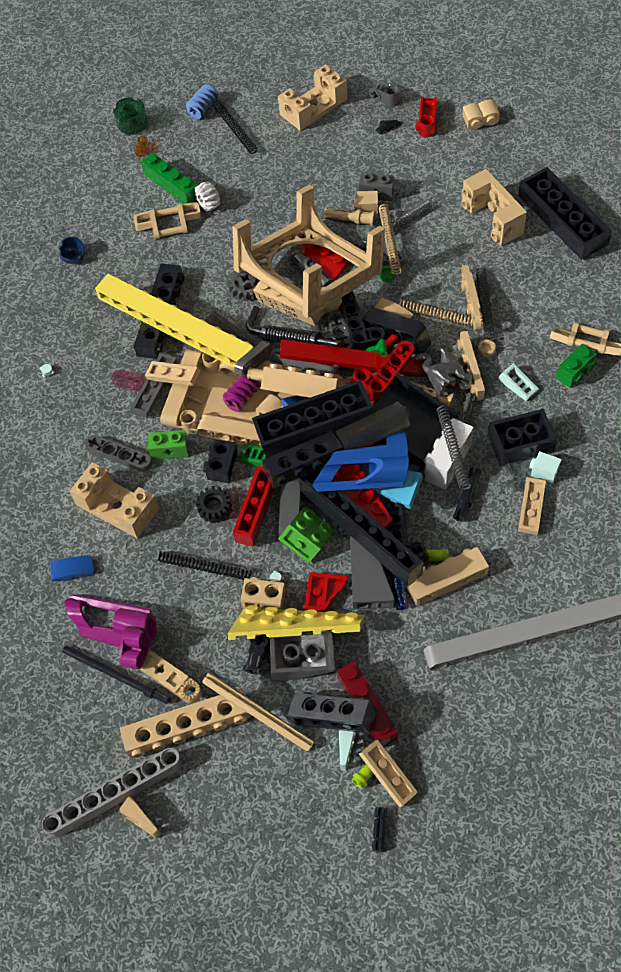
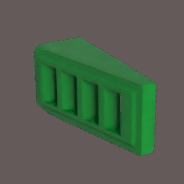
M244 445L238 462L254 467H263L262 460L266 459L262 447ZM250 451L248 458H245L246 452ZM254 453H257L256 456H255V459H253V458H252L253 454H254Z

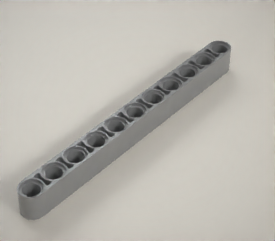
M621 594L430 645L423 650L429 669L431 671L443 669L620 621Z

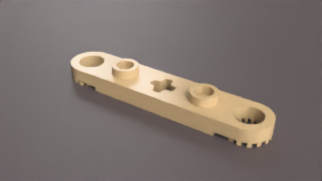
M462 265L461 288L462 291H465L468 302L467 314L471 315L474 330H482V313L480 312V304L472 272L470 271L471 268L470 265Z
M149 650L140 670L185 702L194 703L199 700L202 694L199 684ZM158 668H160V669L163 668V669H164V672H163V673H161V672L158 673V672H157V669H158ZM189 688H196L195 693H193L194 695H186V691Z

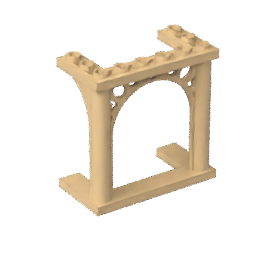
M307 185L297 191V220L251 246L250 221L245 219L232 226L234 270L238 273L242 271L248 272L303 308V316L306 318L311 317L382 273L385 228L378 226L368 232L367 251L364 252L333 233L323 223L314 206V187L311 185ZM315 244L332 250L358 267L321 289L322 266L316 263L303 271V290L278 275L271 263L275 254L288 246Z

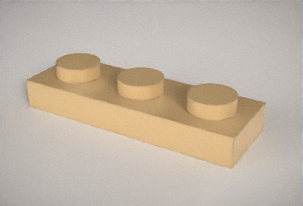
M152 361L145 377L147 380L193 386L200 370L196 366Z
M526 478L518 532L538 535L546 480Z
M378 740L373 741L359 753L399 807H402L418 793Z

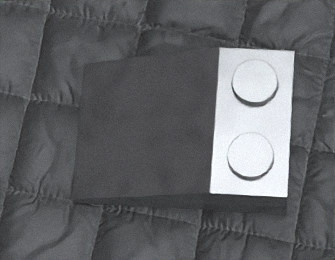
M326 630L321 632V634L313 635V631H305L300 636L270 637L272 681L296 680L335 671L332 631Z

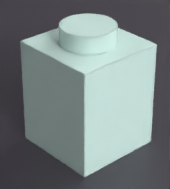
M539 451L537 458L533 457L529 468L532 469L531 476L553 484L561 459Z

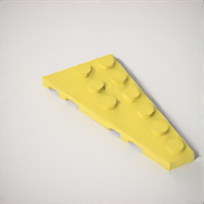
M255 605L244 607L229 630L228 640H236V636L247 635V639H255V636L266 634L269 638L300 636L303 631H313V635L321 634V632L331 630L334 633L360 632L364 623V615H358L353 612L347 614H340L335 611L317 612L312 609L299 611L295 608H258Z

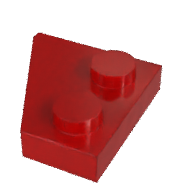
M309 572L304 611L312 609L317 612H326L348 582V576Z

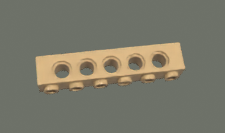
M242 688L236 689L243 694ZM218 695L120 727V732L127 755L138 758L150 750L160 751L166 747L165 745L171 743L181 744L186 741V738L192 736L195 738L206 735L207 731L213 729L220 731L229 724L244 723L251 716L225 697ZM225 708L232 709V711L229 714H222V711ZM204 715H212L210 720L202 721ZM185 721L191 722L189 727H181ZM164 728H171L168 734H161ZM149 734V740L142 742L141 738L144 735Z

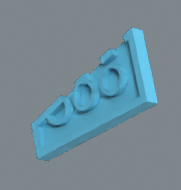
M357 463L365 476H369V465ZM407 471L403 486L373 489L376 495L380 497L382 495L394 503L399 502L406 508L411 509L423 476L420 472Z

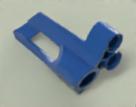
M405 431L384 432L386 434V445L334 452L312 486L317 492L403 486L409 463ZM369 463V476L357 481L331 482L343 464Z

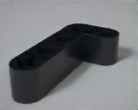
M353 291L341 297L340 311L349 333L352 349L365 351L369 347L376 346L380 339L385 340L383 328L375 326L365 329Z
M372 308L363 318L365 329L379 326L384 329L386 337L395 334L398 336V341L411 342L414 346L412 355L425 353L431 345L426 326L417 320L377 308Z
M385 497L384 507L393 520V523L386 530L396 539L401 538L399 541L415 555L422 552L417 557L423 561V566L426 565L429 561V554L425 545L421 542L408 543L404 505L399 502L394 503Z

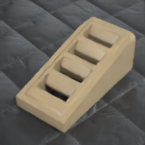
M129 796L119 809L120 813L153 837L158 838L160 833L157 827L134 799Z

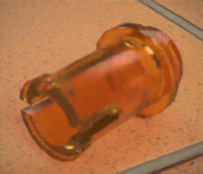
M139 136L137 146L134 148L135 154L139 157L147 153L146 145L148 139L145 136Z

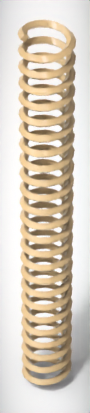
M382 204L379 207V213L383 228H387L385 229V242L391 272L397 275L402 270L398 259L388 205Z
M407 301L405 309H407L408 311L410 310V312H417V314L420 312V314L427 316L430 315V317H437V319L440 318L441 320L444 319V321L447 319V321H454V323L457 322L458 324H460L461 322V325H468V327L471 325V327H473L472 319L470 321V316L468 317L467 322V316L464 317V320L462 322L463 314L461 315L459 321L460 314H458L456 319L455 313L452 319L453 312H451V315L449 317L448 311L447 316L445 318L446 310L444 311V314L442 316L443 310L441 309V312L438 316L439 308L437 309V313L435 315L436 308H434V311L432 313L433 307L430 308L428 314L429 306H427V310L425 312L426 305H424V308L421 312L422 304L420 305V309L418 311L419 303L417 304V307L415 309V302L411 310L412 301L410 302L409 308V301Z

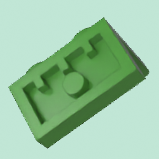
M304 506L278 539L306 562L310 563L335 530L312 510Z

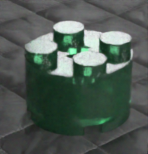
M127 97L116 103L113 113L117 128L122 133L130 136L148 127L145 106L140 99L133 100L132 97Z

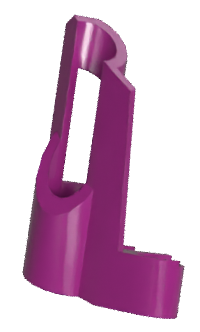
M75 594L65 600L66 611L70 619L78 626L81 637L118 647L120 650L119 666L141 669L149 652L150 643L155 639L157 633V624L155 617L151 614V609ZM83 605L116 612L113 619V629L90 624L83 614Z

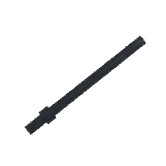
M65 646L62 650V653L143 692V695L150 699L155 698L165 704L170 700V696L158 691L156 687L150 684L145 685L68 646Z

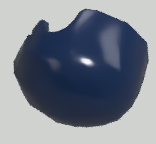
M70 236L61 241L59 255L62 261L68 264H76L83 259L85 246L82 240Z

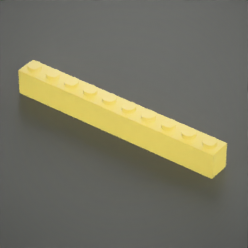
M107 274L95 288L100 300L233 368L241 357L253 349L249 342H244L235 335L228 334L219 327H214L205 320L198 319L189 312H184L175 305H170L161 298H156L147 291H142L133 284L122 281L117 276L114 277Z

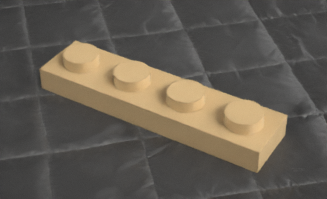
M468 331L460 332V339L457 340L458 349L462 350L463 353L461 359L463 365L467 366L466 373L472 375L470 391L472 395L476 396V401L484 400L485 388Z

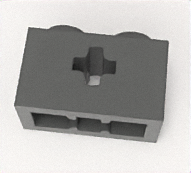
M361 172L359 191H378V200L392 201L394 175Z

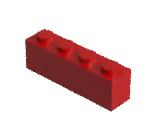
M257 466L233 530L236 543L252 547L255 545L275 490L264 474L262 466Z

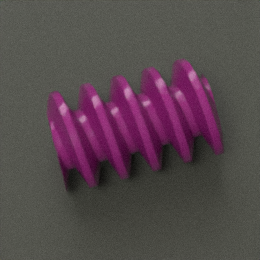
M247 376L238 377L236 382L223 394L224 403L229 409L239 412V407L243 408L244 402L247 403L249 401L248 397L252 398L253 393L257 392V388L261 387V381L248 379Z

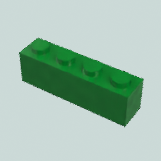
M152 152L141 161L144 175L183 204L194 203L197 200L195 187L198 185Z

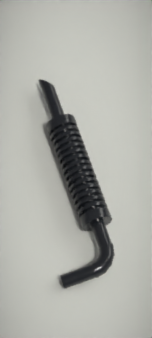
M257 306L253 307L246 321V330L253 335H261L264 341L280 343L282 339L331 347H341L345 344V341L322 338V334L318 332L272 325L256 328L253 324L260 310Z

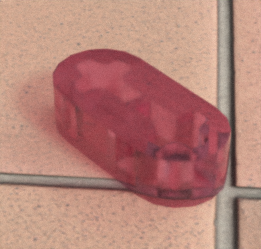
M117 370L111 375L113 385L122 389L140 391L145 382L143 376L139 373Z

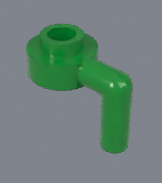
M380 339L376 346L369 347L365 351L380 353L381 357L387 356L386 341Z

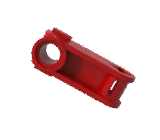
M421 96L419 121H416V131L422 137H431L437 131V122H435L437 97L424 98V96Z

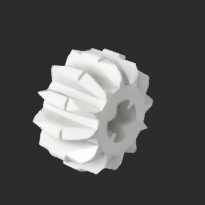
M207 181L195 187V195L202 209L211 211L220 205L219 193L212 183Z

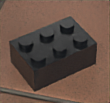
M544 409L490 422L487 435L500 466L538 456L539 451L547 454L555 450L557 439Z

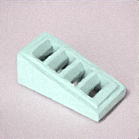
M514 363L501 373L498 378L501 383L525 401L539 390ZM522 383H524L525 386L523 388H520L519 386ZM529 387L531 390L526 394L524 391Z
M339 730L340 770L346 771L356 732Z

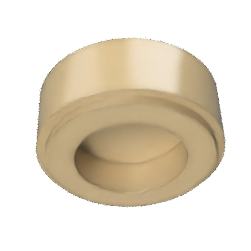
M483 340L478 345V353L482 357H492L496 352V344L491 340Z

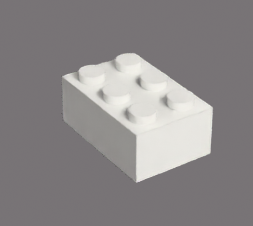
M452 418L451 425L454 428L453 431L456 435L455 438H457L456 441H458L457 444L459 445L458 448H460L459 451H461V457L464 459L471 447L473 427ZM443 434L440 439H436L433 452L428 453L424 463L426 466L424 473L425 481L446 490L455 475V471L445 441L446 438H444Z

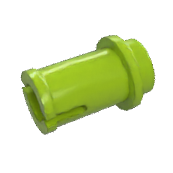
M449 549L427 550L429 554L428 562L444 561L449 557Z
M365 763L358 773L353 774L352 782L359 788L366 787L367 781L374 773Z

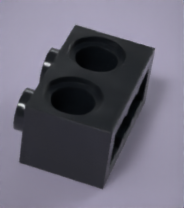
M214 439L213 445L209 446L208 462L205 461L203 467L207 480L224 483L230 482L238 454L236 442Z

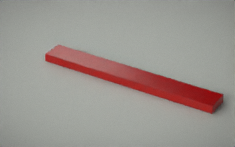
M282 339L280 342L281 359L333 366L339 365L340 367L355 369L362 367L370 371H378L390 356V354H387V356L381 357L380 353ZM411 357L400 375L423 377L424 369L422 365L424 361H416L415 358Z

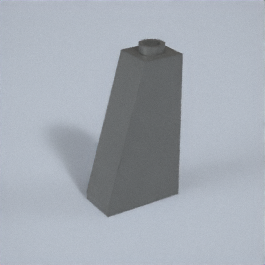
M350 536L353 610L393 608V595L380 562Z

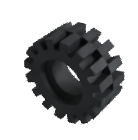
M211 486L212 490H209L207 487L205 488V493L201 491L200 496H197L196 506L198 513L206 522L209 520L210 523H214V520L219 523L221 518L224 521L226 519L225 516H229L232 510L230 496L225 489L221 490V487H217V490H215V486ZM211 500H219L221 502V506L218 509L210 510L207 508V504Z

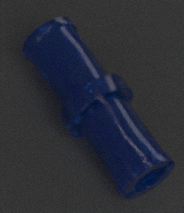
M390 571L392 581L391 592L394 594L396 609H408L407 586Z

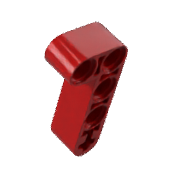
M401 341L376 374L362 367L355 369L350 383L361 379L370 401H378L394 380L395 375L400 374L409 362L414 351L413 344L409 341Z

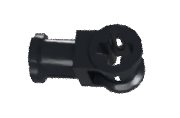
M266 634L250 639L249 657L246 665L243 666V671L260 675L262 660H264L265 654L270 648L269 638Z

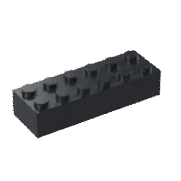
M548 167L520 181L518 196L581 260L609 245L612 230Z
M361 380L252 418L266 458L331 431L337 436L376 422L373 406Z

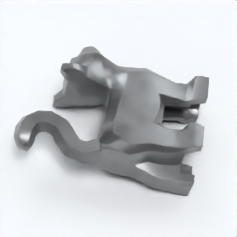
M441 348V361L433 366H430L432 359L429 355L420 353L415 357L416 361H425L422 367L428 374V378L439 396L448 394V391L444 389L448 384L456 386L457 383L463 390L471 388L472 375L464 373L462 365L458 363L459 357L457 355L448 353L444 348Z

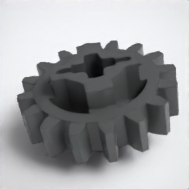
M234 270V275H229L230 280L227 281L229 292H232L233 297L238 296V300L244 297L245 301H247L248 297L253 300L255 295L253 290L260 280L246 271L238 273Z

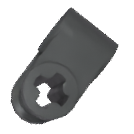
M379 80L377 86L369 91L372 99L387 106L395 107L399 104V88L384 80Z

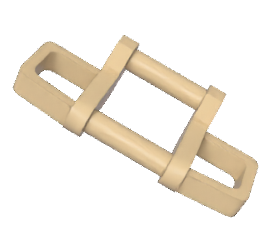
M195 202L178 204L176 207L157 211L153 209L136 214L133 217L136 231L153 228L154 237L157 240L163 236L182 232L183 234L188 233L185 221L201 218L199 204ZM197 210L196 212L183 213V211ZM179 213L181 226L158 231L156 217ZM148 218L151 219V221H147V222H143V223H138L139 221H142V220H145V219H148Z
M574 322L571 332L557 327H553L551 331V339L565 343L568 346L584 344L589 349L596 350L601 354L621 356V343L607 341L610 330H600ZM577 332L602 337L599 344L575 337Z

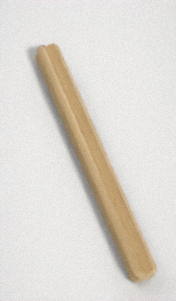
M208 673L205 676L203 684L305 751L311 749L314 743L311 738L213 674Z

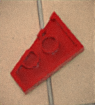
M302 244L299 247L306 257L312 259L315 264L317 263L322 266L325 275L328 278H332L333 281L337 280L350 263V261L332 250L320 245Z

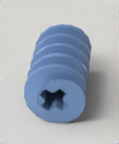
M203 85L186 103L188 113L193 118L200 119L212 104L218 100L219 94L217 90L210 85Z

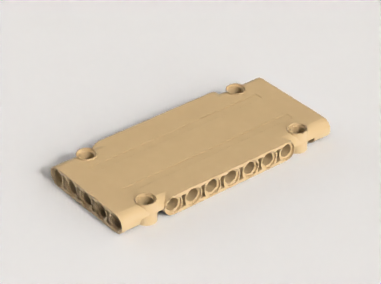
M186 350L180 365L196 366L199 368L200 373L193 386L172 384L160 422L161 425L181 428L187 433L197 432L200 436L236 442L240 445L262 447L252 420L253 417L257 416L256 408L269 394L279 396L282 399L295 395L257 388L258 390L256 393H253L252 398L248 397L249 401L247 403L244 402V407H239L240 411L235 412L224 403L223 394L236 382L240 375L234 372L233 367L206 353ZM265 361L256 369L263 370L264 367H270V364L277 363ZM352 377L344 379L343 383L350 384ZM370 401V402H371L372 406H374L377 401ZM349 432L340 434L350 450L364 448V446L347 440Z

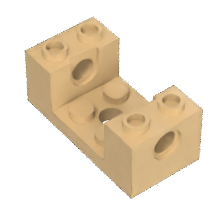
M326 64L314 72V88L300 97L291 88L278 96L280 115L300 131L347 100V80Z
M487 169L464 180L461 201L463 208L472 214L488 205L490 211L495 212L491 232L494 242H498L500 246H503L524 234L527 212Z
M93 462L70 490V494L77 506L137 539L159 510L155 495L140 487L134 493L113 482L108 470ZM116 502H121V503H122V506H121L120 508H118V509H113V508H112V505H113L114 503H116Z

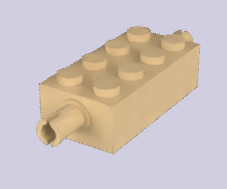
M270 364V367H264L263 370L249 367L247 373L248 379L262 381L260 389L305 397H313L348 385L343 383L344 379L339 378V374L325 373L323 376L321 371L306 370L305 373L303 368L288 367L287 370L285 365Z

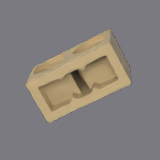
M256 577L245 578L240 599L242 608L255 605L258 608L276 607L282 609L286 591L285 584L278 580L264 581ZM253 590L258 591L255 595L249 594ZM271 593L278 594L276 597H269Z

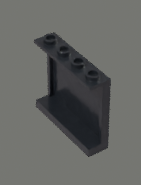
M396 374L392 383L373 406L376 422L360 427V429L382 445H386V434L384 432L405 431L409 463L422 470L427 454L433 452L436 439H440L443 435L437 408L445 404L440 402L438 398L425 392L421 387L411 383L406 377ZM447 406L446 409H448L447 412H449L450 419L454 418L457 420L459 413L452 407Z

